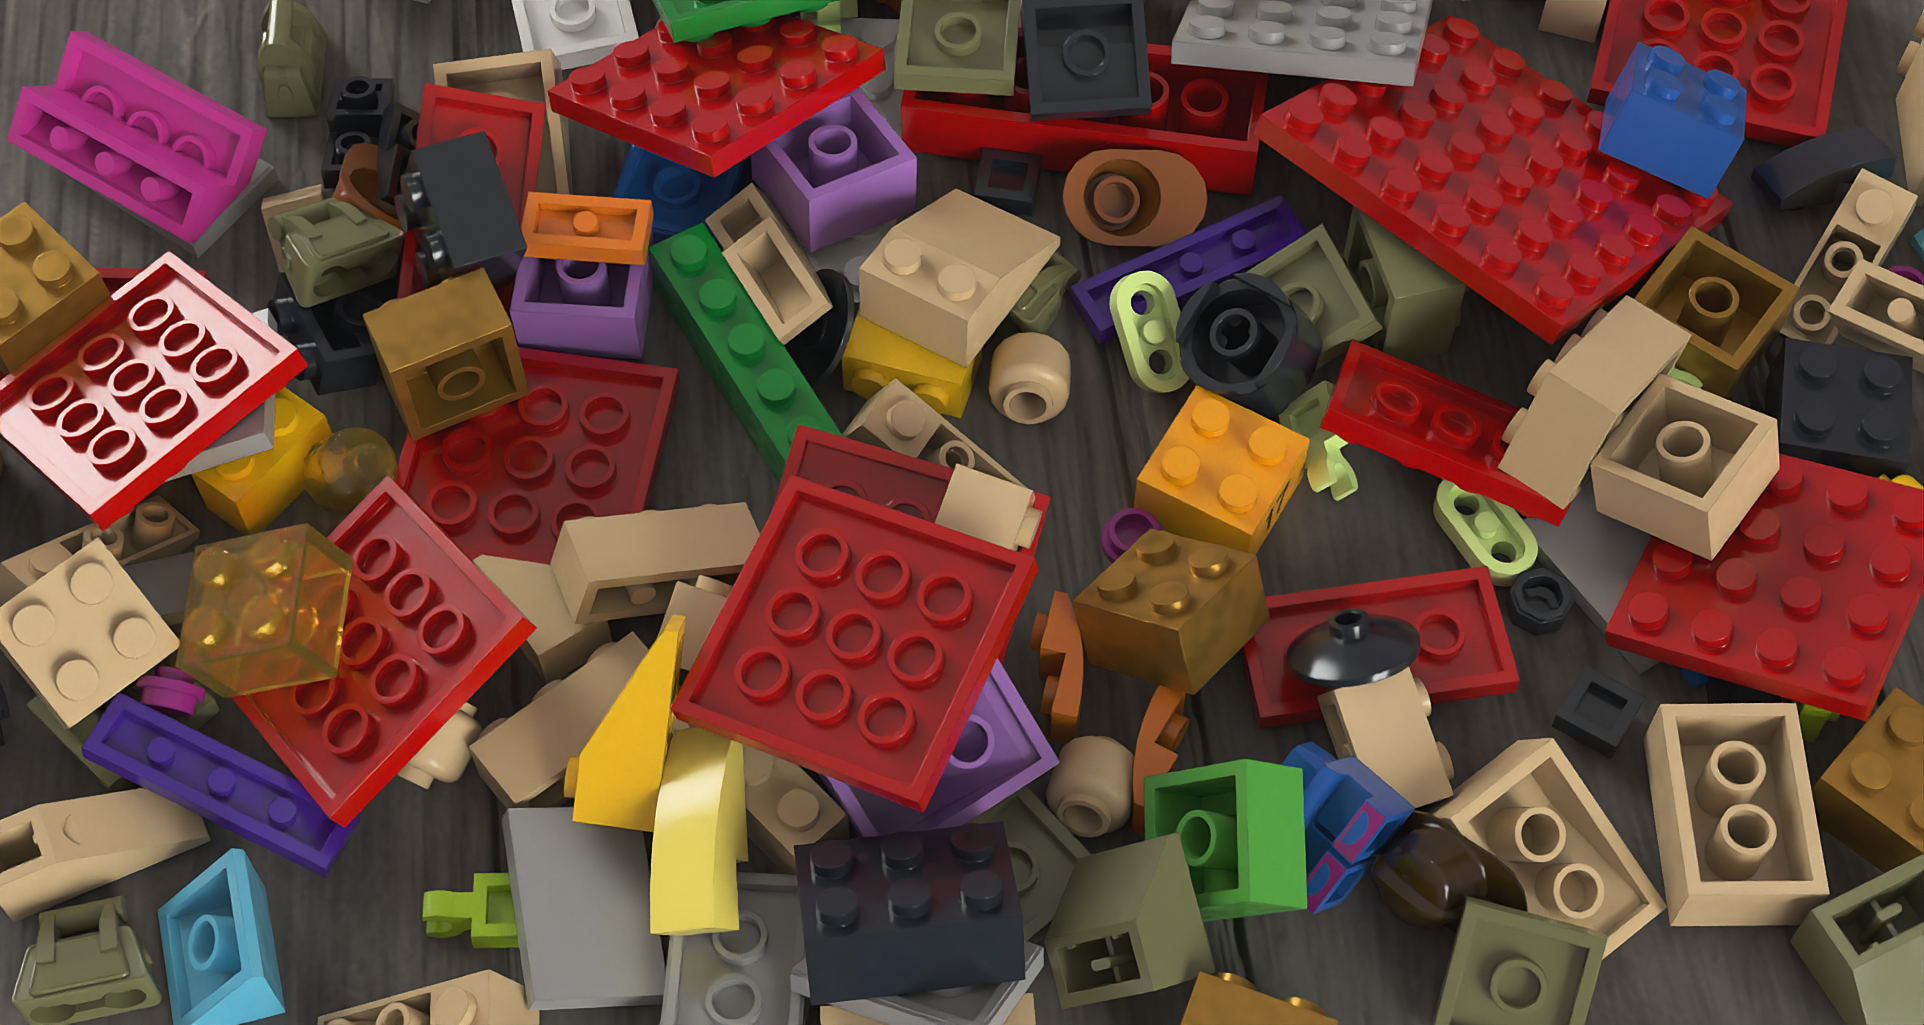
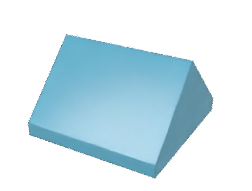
M231 848L157 910L173 1025H239L285 1013L266 888L243 849Z

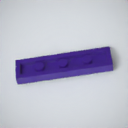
M1279 195L1071 286L1070 301L1100 345L1118 337L1109 303L1114 286L1123 277L1139 271H1153L1162 275L1171 284L1179 309H1182L1201 287L1212 281L1219 284L1236 278L1233 274L1249 271L1307 234V231L1282 196ZM1135 293L1131 298V307L1137 314L1143 315L1147 309V301L1143 295Z
M120 692L117 693L81 747L84 758L325 878L360 822L359 813L345 828L325 814L299 781Z

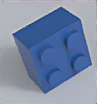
M1638 42L1606 99L1598 150L1709 199L1744 141L1747 89L1742 88L1734 77L1723 71L1712 69L1706 72L1686 63L1685 58L1669 47L1656 45L1652 48Z

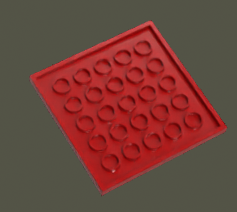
M1452 15L1427 27L1413 86L1327 79L1261 114L1253 132V135L1551 345L1594 315L1600 308L1602 309L1658 269L1691 226L1707 234L1724 221L1734 204L1718 193L1717 188H1715L1710 198L1707 199L1599 151L1604 112L1595 111L1574 97L1572 91L1566 85L1547 79L1526 65L1524 58L1518 53L1500 48L1482 36L1479 29L1473 23L1465 19L1455 18Z

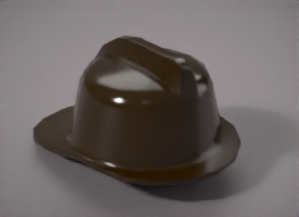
M1414 810L1381 852V857L1371 869L1370 874L1377 882L1378 891L1386 907L1395 917L1411 926L1430 928L1443 925L1456 933L1466 896L1525 912L1528 911L1525 890L1515 873L1496 856L1461 835L1448 823L1431 813Z

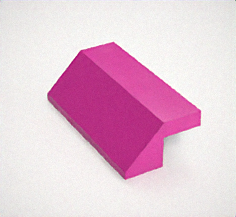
M70 31L55 85L22 86L7 141L186 242H195L250 184L267 129L87 31Z

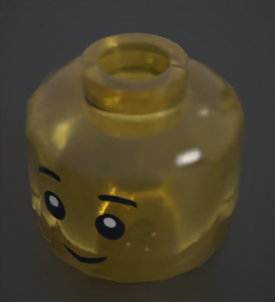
M353 426L341 428L312 445L303 462L302 477L305 489L314 503L327 512L348 515L387 475L395 481L397 480L398 464L394 450L384 437L372 429Z

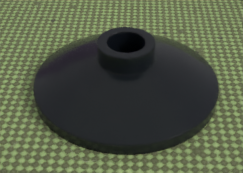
M822 269L816 272L829 296L833 308L784 345L812 389L823 383L840 362L853 326L854 295L851 284L845 275L833 269Z
M1345 609L1332 614L1327 621L1319 623L1298 635L1289 645L1286 657L1291 673L1304 682L1324 687H1353L1384 680L1406 669L1418 657L1421 650V640L1418 630L1411 623L1389 615L1368 614L1361 609Z

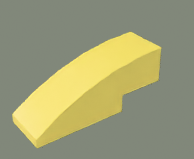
M699 727L674 730L664 765L653 833L650 877V934L683 936L739 930L736 863L748 862L743 744Z

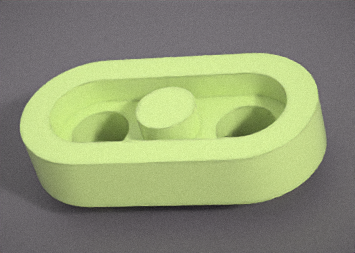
M1139 271L1129 274L1120 279L1114 286L1110 295L1109 305L1130 376L1137 386L1150 393H1166L1177 390L1189 380V377L1181 366L1180 361L1182 360L1179 344L1176 342V326L1181 312L1174 290L1168 280L1156 272ZM1135 293L1143 295L1147 301V309L1143 315L1137 314L1131 307V298ZM1154 351L1160 353L1165 361L1164 370L1160 374L1153 372L1149 366V358Z
M1442 480L1433 504V512L1438 524L1472 568L1488 566L1493 585L1513 586L1520 573L1533 569L1538 554V543L1532 531L1514 508L1483 495L1466 492L1454 483ZM1460 505L1468 506L1475 513L1464 515L1458 512L1455 507ZM1492 554H1505L1512 562H1500L1494 559Z

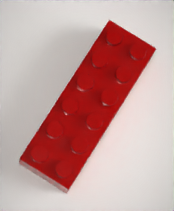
M1019 27L1014 96L904 90L900 105L901 139L912 152L981 161L983 147L1042 155L1041 169L1070 172L1078 160L1093 151L1106 149L1161 150L1179 154L1192 163L1203 178L1206 190L1251 196L1260 140L1253 135L1260 115L1264 111L1269 73L1171 64L1172 46L1147 43L1152 102L1150 114L1030 121L1026 71H1024L1022 30Z

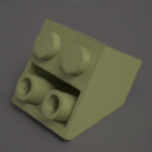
M1179 832L1077 859L1044 939L1062 1009L1156 991L1195 979L1200 971L1207 974L1216 972Z
M1924 854L1812 909L1790 940L1846 1025H1924Z

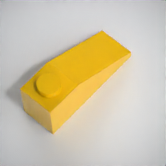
M672 615L590 736L580 756H570L565 775L564 797L575 798L572 821L654 832L659 790L666 757L673 736L675 715L670 708L678 694L687 616Z

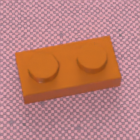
M528 192L521 231L528 247L524 257L645 265L654 217L652 201Z

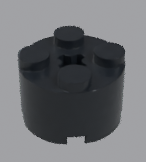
M1244 272L1233 274L1236 278L1219 284L1212 281L1201 287L1189 299L1177 322L1176 342L1179 344L1182 360L1180 363L1183 371L1198 386L1259 415L1275 417L1283 413L1289 403L1294 401L1311 381L1317 367L1318 358L1322 352L1321 337L1308 315L1271 280L1261 275Z

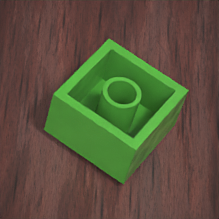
M1241 759L1144 777L1145 841L1179 832L1202 922L1307 909L1302 768Z

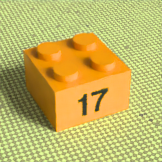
M1196 385L1137 477L1134 508H1140L1151 513L1161 524L1163 530L1171 534L1211 544H1219L1227 548L1256 555L1303 477L1310 439Z

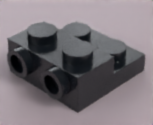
M1022 0L1020 16L1030 121L1150 114L1152 102L1143 0Z
M400 267L398 274L394 278L311 307L299 305L286 273H279L274 298L268 301L267 308L277 322V333L280 336L287 335L290 343L298 348L308 364L307 368L295 376L297 380H310L318 396L376 385L381 368L363 314L378 309L386 302L396 299Z

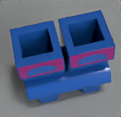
M1311 741L1297 745L1282 765L1303 769L1307 910L1311 914H1315L1343 903L1377 859L1375 855L1380 854L1414 811L1415 807L1354 755L1336 760L1330 753Z

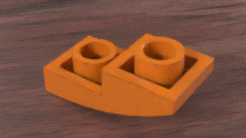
M1055 591L1049 614L1038 612L1031 635L1030 651L1040 653L1039 677L1047 679L1040 713L1051 716L1049 740L1067 744L1077 738L1083 685V649L1078 621L1068 593Z
M1159 685L1144 716L1137 739L1133 763V806L1130 814V826L1132 831L1142 836L1145 832L1144 777L1176 772L1178 754L1174 752L1182 741L1190 722L1189 718L1183 716L1186 693Z

